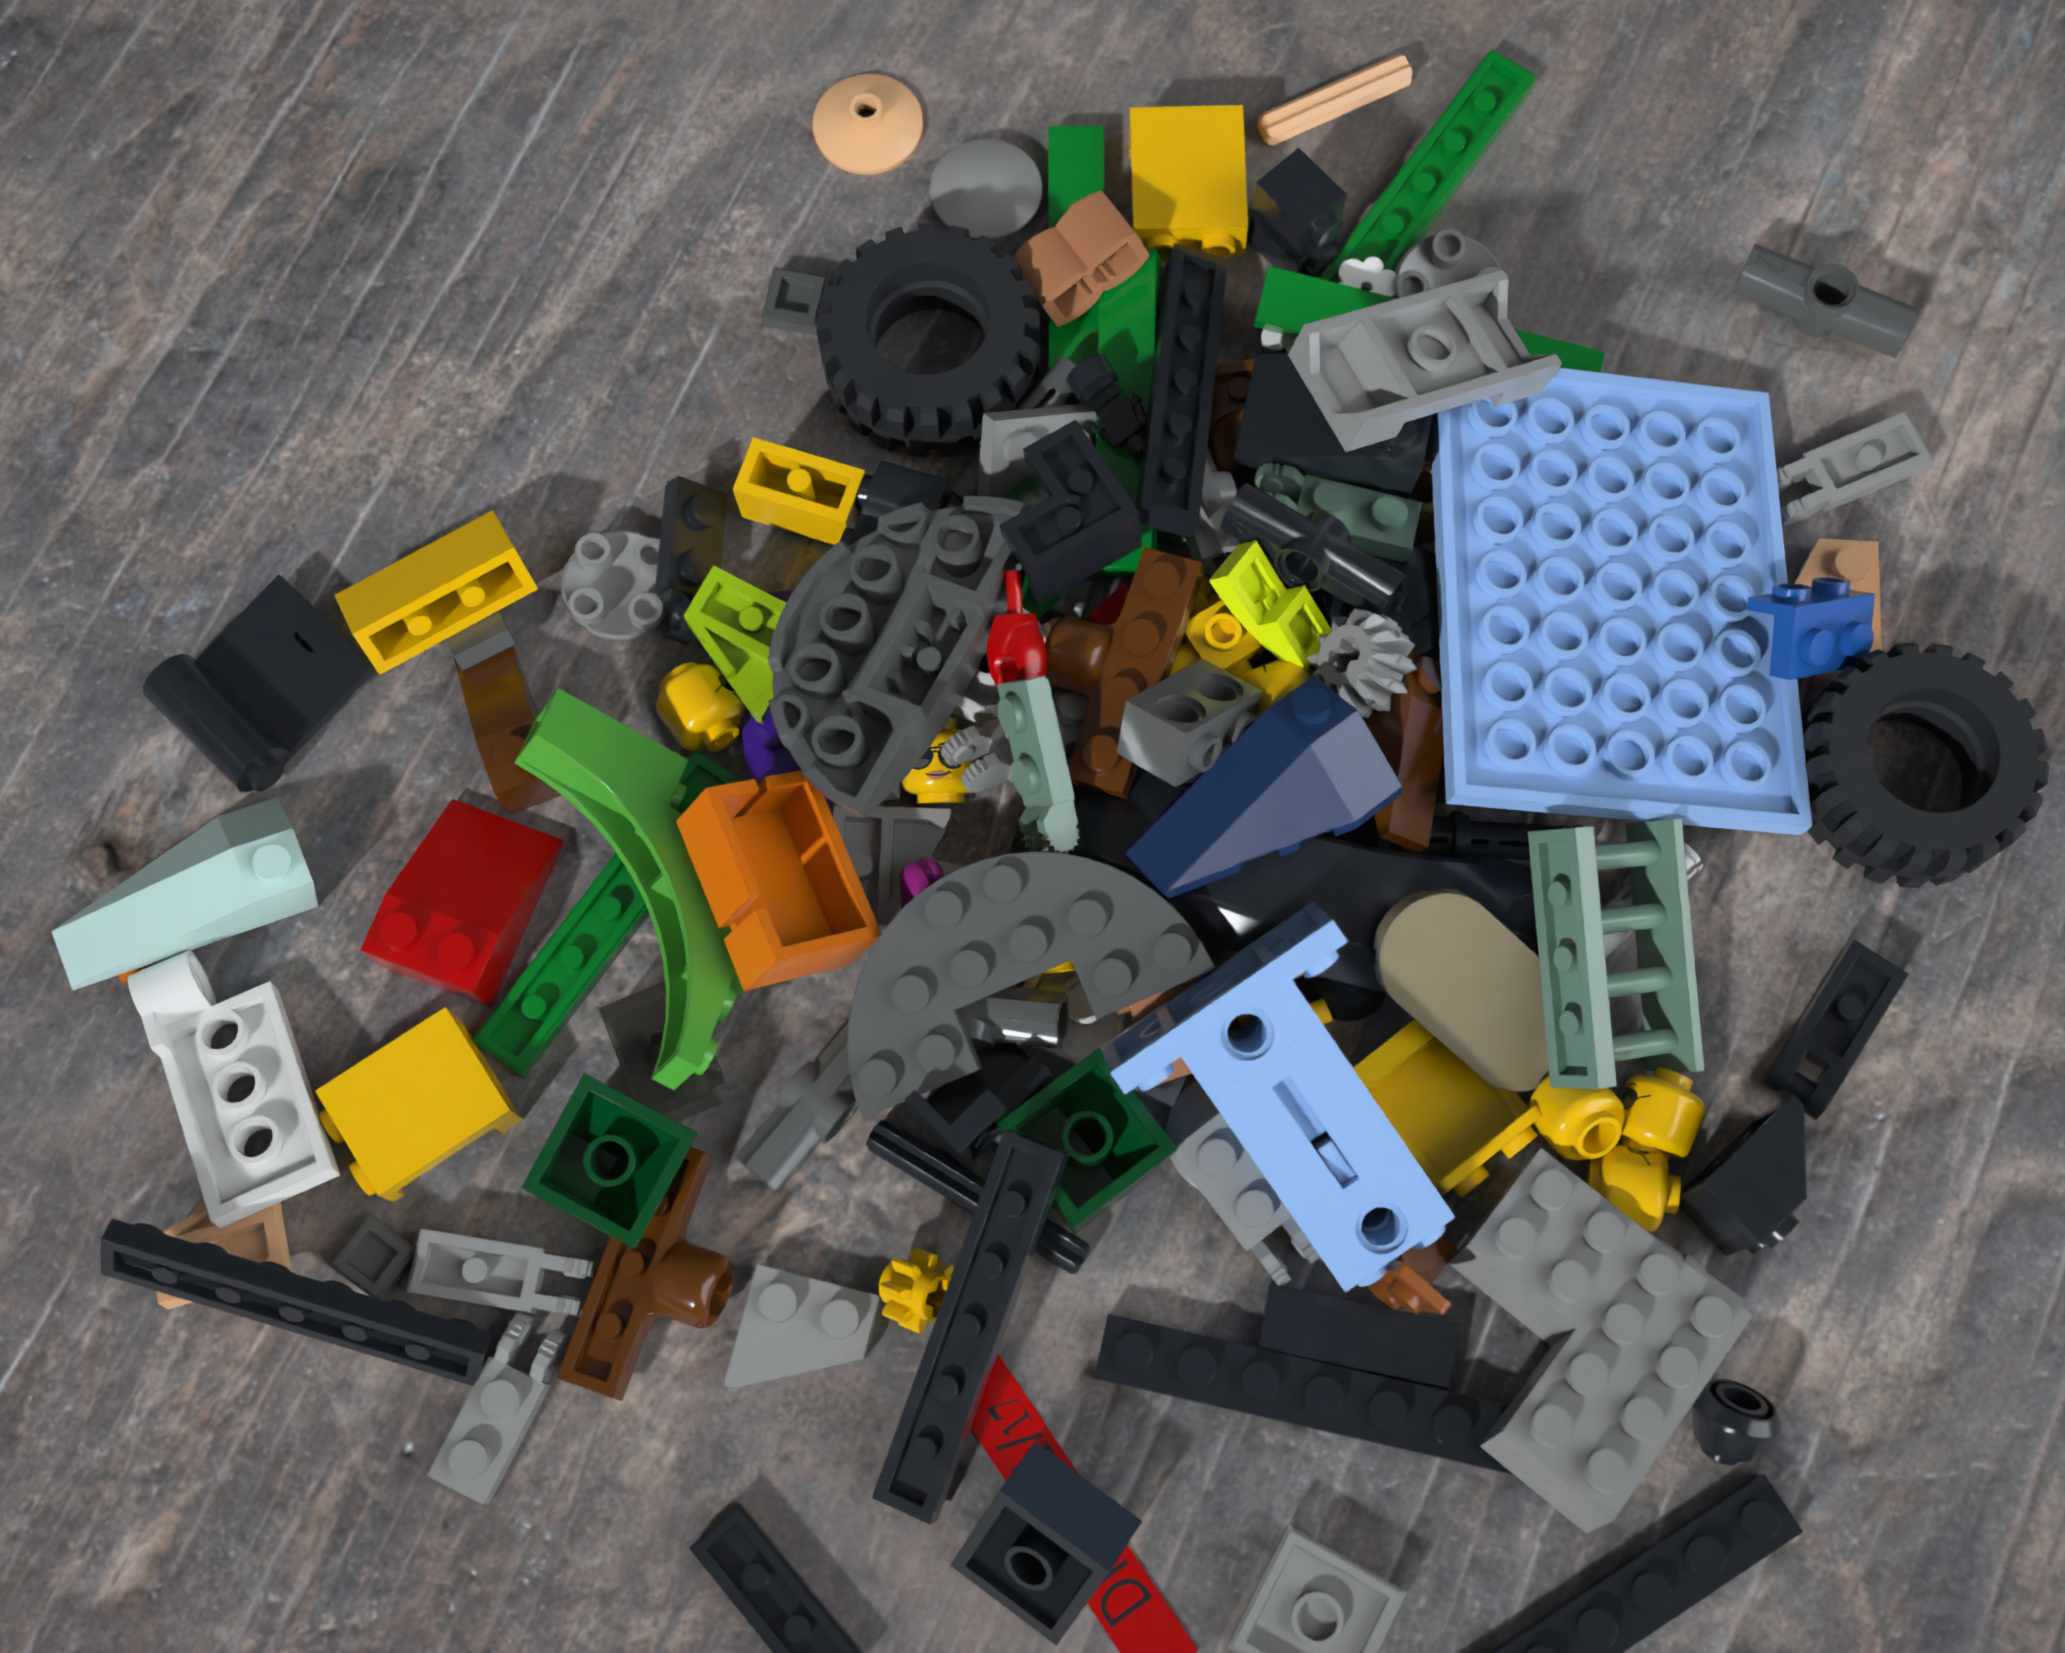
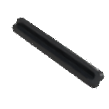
M880 1120L875 1125L866 1142L869 1151L974 1215L986 1180L887 1120ZM1046 1218L1035 1253L1066 1272L1076 1274L1086 1261L1090 1253V1246L1086 1241Z

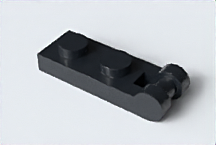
M1855 939L1851 941L1842 951L1781 1052L1765 1072L1760 1085L1776 1095L1782 1091L1790 1097L1795 1096L1804 1105V1113L1814 1120L1818 1119L1834 1098L1909 974ZM1804 1058L1823 1069L1815 1082L1796 1071Z

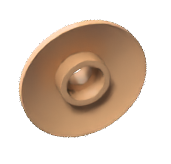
M859 74L837 82L820 98L813 115V133L820 152L834 166L853 174L874 175L898 167L914 153L923 133L922 111L914 94L901 82L879 74ZM866 111L875 112L870 117H861L858 115Z

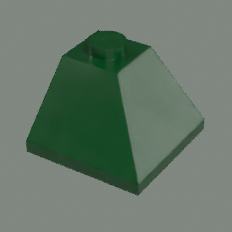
M583 1073L521 1188L636 1249L695 1141L698 1132L591 1075Z

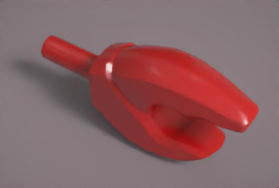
M1020 570L1006 571L1007 614L995 616L987 642L988 666L996 686L997 684L1018 679L1046 677L1047 649L1043 636L1038 629L1035 613H1023Z

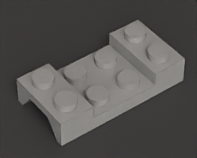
M1503 270L1304 324L1288 354L1345 452L1397 437L1405 422L1489 397L1496 407L1542 393L1562 365L1557 354L1530 355L1507 318L1508 278Z

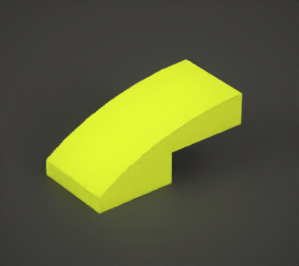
M1256 540L1237 545L1209 579V582L1225 605L1258 642L1280 661L1292 662L1308 670L1311 664L1306 658L1318 653L1321 647L1315 634L1329 635L1332 629L1305 585L1286 590Z

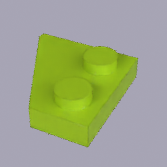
M713 565L685 612L684 618L757 722L764 725L771 713L769 700H773V672L768 663V655L776 625L786 602Z

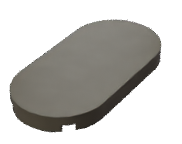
M1453 889L1431 892L1423 890L1401 899L1384 916L1375 935L1373 948L1376 949V965L1374 964V969L1380 986L1397 1004L1488 1083L1508 1091L1520 1092L1536 1089L1538 1084L1549 1075L1539 957L1487 909L1463 892Z

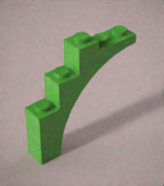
M557 688L536 716L514 763L555 789L594 824L614 848L630 872L645 901L657 934L666 986L665 1026L661 1050L652 1080L675 1090L693 1073L702 1075L707 1069L718 1046V1041L711 1038L717 1022L721 1023L725 1019L736 997L744 991L723 940L732 932L730 926L718 928L676 823L682 813L676 810L687 789L679 781L688 759Z

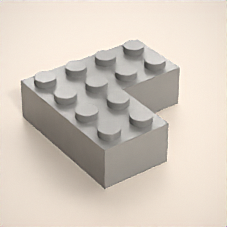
M1542 1148L1515 1173L1448 1262L1449 1265L1551 1346L1480 1447L1586 1534L1615 1520L1753 1316Z

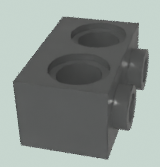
M1201 659L1126 700L1117 754L1177 787L1197 774L1211 769L1218 758L1259 718L1257 712L1262 690L1205 659Z

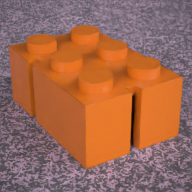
M803 770L767 776L758 785L755 779L705 788L676 821L718 928L726 926L731 928L732 932L723 940L744 991L848 966L873 945L882 934L826 799L805 778L802 773Z

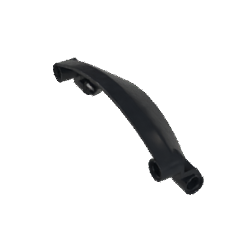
M1071 757L1066 759L1067 765H1069ZM1138 766L1127 799L1072 783L1075 796L1073 802L1078 820L1076 828L1080 830L1078 832L1080 838L1077 840L1078 845L1073 847L1074 850H1069L1068 853L1064 854L1096 860L1134 876L1172 904L1191 925L1198 937L1206 942L1239 952L1313 901L1333 919L1348 941L1336 950L1339 958L1330 967L1316 976L1385 992L1376 978L1374 964L1376 965V949L1373 948L1376 931L1382 919L1397 902L1410 894L1423 890L1431 892L1453 889L1463 892L1481 904L1539 957L1531 867L1494 857H1443L1398 852L1365 846L1320 834L1301 841L1300 850L1282 857H1280L1277 851L1244 862L1240 872L1168 898L1127 861L1126 852L1191 786L1182 783L1175 787ZM1023 803L1021 806L1018 821L1026 808V806H1024ZM1018 822L1010 854L1035 852L1030 851L1029 847H1025L1026 842L1022 840L1024 834L1020 832Z

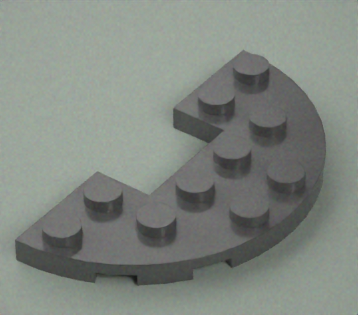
M1025 852L988 858L962 867L930 885L901 909L881 934L861 971L852 1000L847 1047L850 1077L862 1119L905 1102V1098L913 1090H916L921 1095L981 1069V1063L958 1009L1040 973L1072 961L1096 1019H1099L1212 971L1216 967L1205 945L1194 929L1172 904L1134 876L1111 865L1086 857L1064 853Z

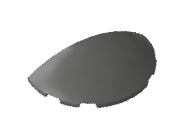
M965 496L961 506L929 510L923 503H916L899 508L880 516L877 529L860 538L852 545H846L843 541L836 543L812 566L792 592L779 617L768 655V663L773 672V700H769L771 715L784 747L789 749L796 763L803 770L802 773L805 778L824 796L840 807L862 818L868 815L905 779L948 721L987 651V642L995 616L1003 615L1006 609V571L1021 570L1022 567L1003 539L1000 524L1034 505L998 497Z

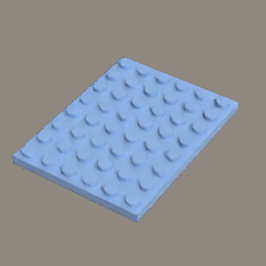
M1559 368L1542 393L1496 407L1488 397L1432 414L1430 438L1446 804L1633 821L1682 818V825L1802 835L1812 827L1805 767L1806 760L1798 680H1787L1769 676L1774 615L1747 610L1748 597L1771 594L1772 585L1788 583L1769 393Z

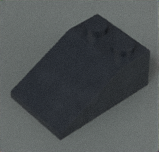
M1288 354L1256 355L1233 463L1259 469V466H1263L1264 463L1270 464V462L1272 464L1278 463L1280 466L1288 465L1295 467L1304 477L1307 474L1409 499L1423 469L1432 415L1405 422L1397 437L1345 452Z

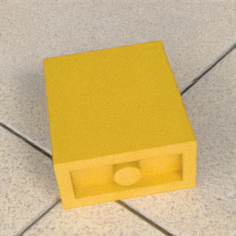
M1243 105L1130 107L1129 158L1131 160L1132 229L1146 249L1156 248L1161 261H1167L1174 243L1225 258L1244 254L1248 233Z
M444 1007L315 1090L325 1107L324 1110L318 1113L319 1119L337 1144L344 1141L347 1143L356 1158V1161L349 1165L350 1170L359 1186L368 1196L377 1193L378 1196L394 1203L405 1196L401 1189L402 1187L493 1128L504 1133L523 1120L478 1045L472 1040L473 1037L461 1018L447 1007Z
M1416 1019L1353 1067L1441 1197L1453 1188L1458 1196L1462 1198L1490 1175L1482 1165L1501 1149L1507 1158L1510 1159L1538 1136L1530 1126L1542 1116L1536 1104L1529 1109L1515 1091L1503 1090L1488 1083Z

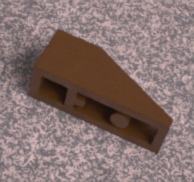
M512 646L463 671L454 658L475 741L495 796L511 815L562 796L543 780L514 763L536 716L539 714L515 647Z
M1411 651L1407 658L1412 660L1417 669L1403 677L1402 683L1408 693H1393L1391 695L1390 711H1377L1374 709L1369 718H1362L1402 785V795L1375 814L1379 837L1419 853L1429 846L1444 753L1442 684L1440 666L1430 657H1424Z

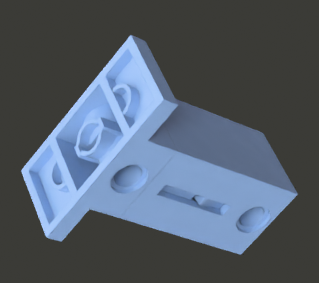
M1312 901L1220 964L1216 969L1210 971L1105 1043L1102 1049L1110 1074L1125 1094L1137 1086L1141 1091L1155 1087L1173 1072L1174 1067L1171 1063L1182 1057L1338 1283L1347 1292L1355 1285L1365 1287L1378 1281L1387 1273L1385 1269L1388 1263L1411 1247L1413 1250H1419L1435 1242L1444 1233V1225L1454 1219L1455 1216L1292 981L1302 973L1306 978H1310L1326 970L1339 958L1336 950L1348 942L1333 919ZM1241 1014H1251L1249 1022L1244 1027L1237 1030H1228L1230 1022L1235 1017Z

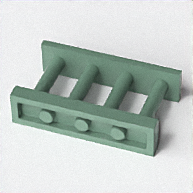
M1682 818L1625 823L1627 842L1595 845L1594 826L1528 832L1550 1087L1578 1089L1617 1086L1615 1062L1646 1057L1647 1071H1656L1657 1067L1674 1072L1704 1071ZM1629 867L1633 905L1601 909L1598 871ZM1635 930L1638 968L1607 972L1603 934ZM1641 994L1644 1031L1612 1036L1609 998Z

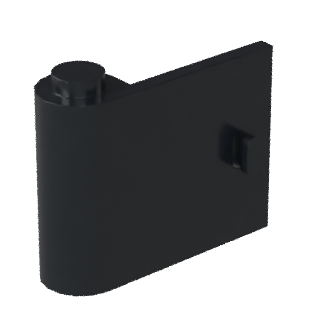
M278 574L197 659L190 655L178 654L160 663L147 677L143 685V694L240 792H250L253 790L261 792L273 786L281 778L284 772V765L376 669L364 654L283 576ZM299 635L302 637L303 645L298 640Z

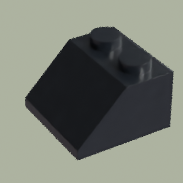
M1792 1096L1758 1115L1680 1191L1678 1207L1726 1256L1745 1249L1754 1254L1766 1244L1771 1248L1785 1238L1799 1223V1220L1792 1213L1807 1199L1804 1105L1795 1096Z
M1034 1442L1003 1484L950 1566L1057 1646L1110 1573L1142 1523V1520L1071 1469L1063 1461Z

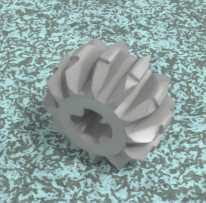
M1354 608L1349 618L1333 616L1332 632L1329 635L1315 634L1321 644L1320 650L1306 659L1316 669L1312 676L1318 678L1356 708L1361 717L1369 718L1374 709L1377 711H1390L1391 695L1393 693H1408L1402 680L1404 675L1417 669L1412 660L1407 658L1415 645L1409 640L1407 635L1401 633L1402 628L1397 626L1398 623L1384 614L1379 616L1367 610Z

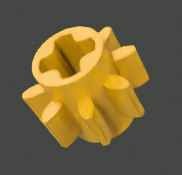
M913 1247L910 1260L894 1257L891 1260L892 1262L882 1272L879 1281V1294L886 1305L881 1313L883 1316L899 1322V1326L923 1334L927 1320L933 1323L936 1321L954 1266L939 1260L937 1254Z

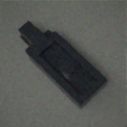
M681 476L667 481L665 485L655 592L662 594V602L669 605L666 639L689 644V642L696 640L697 637L686 623L684 614L713 565L721 569L727 493Z

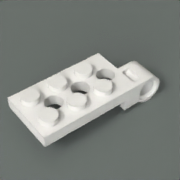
M190 950L128 976L129 990L142 1018L150 1048L161 1057L212 1223L222 1228L340 1176L326 1130L318 1116L319 1109L279 990L271 981L217 1004L207 974L198 958ZM227 1024L238 1025L237 1036L230 1045L222 1049H211V1039L220 1027ZM244 1076L255 1077L254 1090L245 1100L236 1103L228 1102V1090L237 1079ZM258 1130H272L273 1138L269 1148L261 1155L246 1157L244 1148L248 1138Z

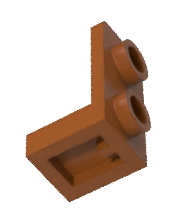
M1443 1234L1425 1248L1413 1250L1411 1247L1389 1262L1385 1269L1387 1273L1367 1287L1376 1297L1394 1310H1398L1403 1306L1415 1315H1418L1420 1311L1444 1315L1451 1306V1303L1438 1293L1431 1284L1459 1248Z

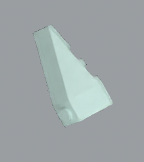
M275 797L217 816L51 932L72 990H76L173 957L187 950H193L318 907L314 882L294 830L278 798Z

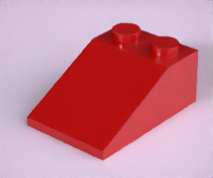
M452 799L386 892L360 951L383 968L491 1008L564 841L558 837Z

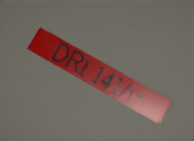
M997 1354L971 1430L1004 1480L1006 1481L1034 1442L1078 1473L1006 1364ZM1127 1545L1110 1573L1087 1603L1120 1653H1196L1198 1651L1197 1647Z

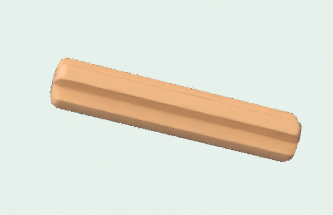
M1403 54L1391 56L1261 113L1257 124L1259 133L1267 145L1280 143L1409 86L1413 76L1412 68Z

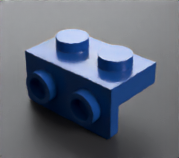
M1820 577L1812 579V587L1791 583L1772 585L1771 594L1748 597L1747 610L1774 615L1769 676L1792 680L1844 670L1847 666L1852 667L1862 656L1870 653L1873 644L1872 620L1875 594L1851 590L1850 580Z

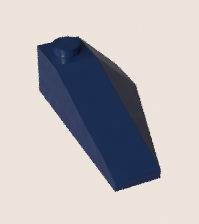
M1312 676L1266 709L1218 758L1213 767L1206 771L1126 852V858L1134 868L1166 897L1171 898L1240 872L1244 862L1277 851L1280 857L1298 851L1300 850L1301 841L1332 830L1334 835L1338 836L1352 831L1402 795V785L1358 710L1318 678Z

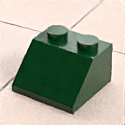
M1100 1047L997 1123L1000 1137H1002L1004 1130L1013 1129L1070 1152L1052 1206L1074 1235L1125 1198L1178 1150L1135 1092L1131 1090L1125 1094L1110 1074L1104 1053Z

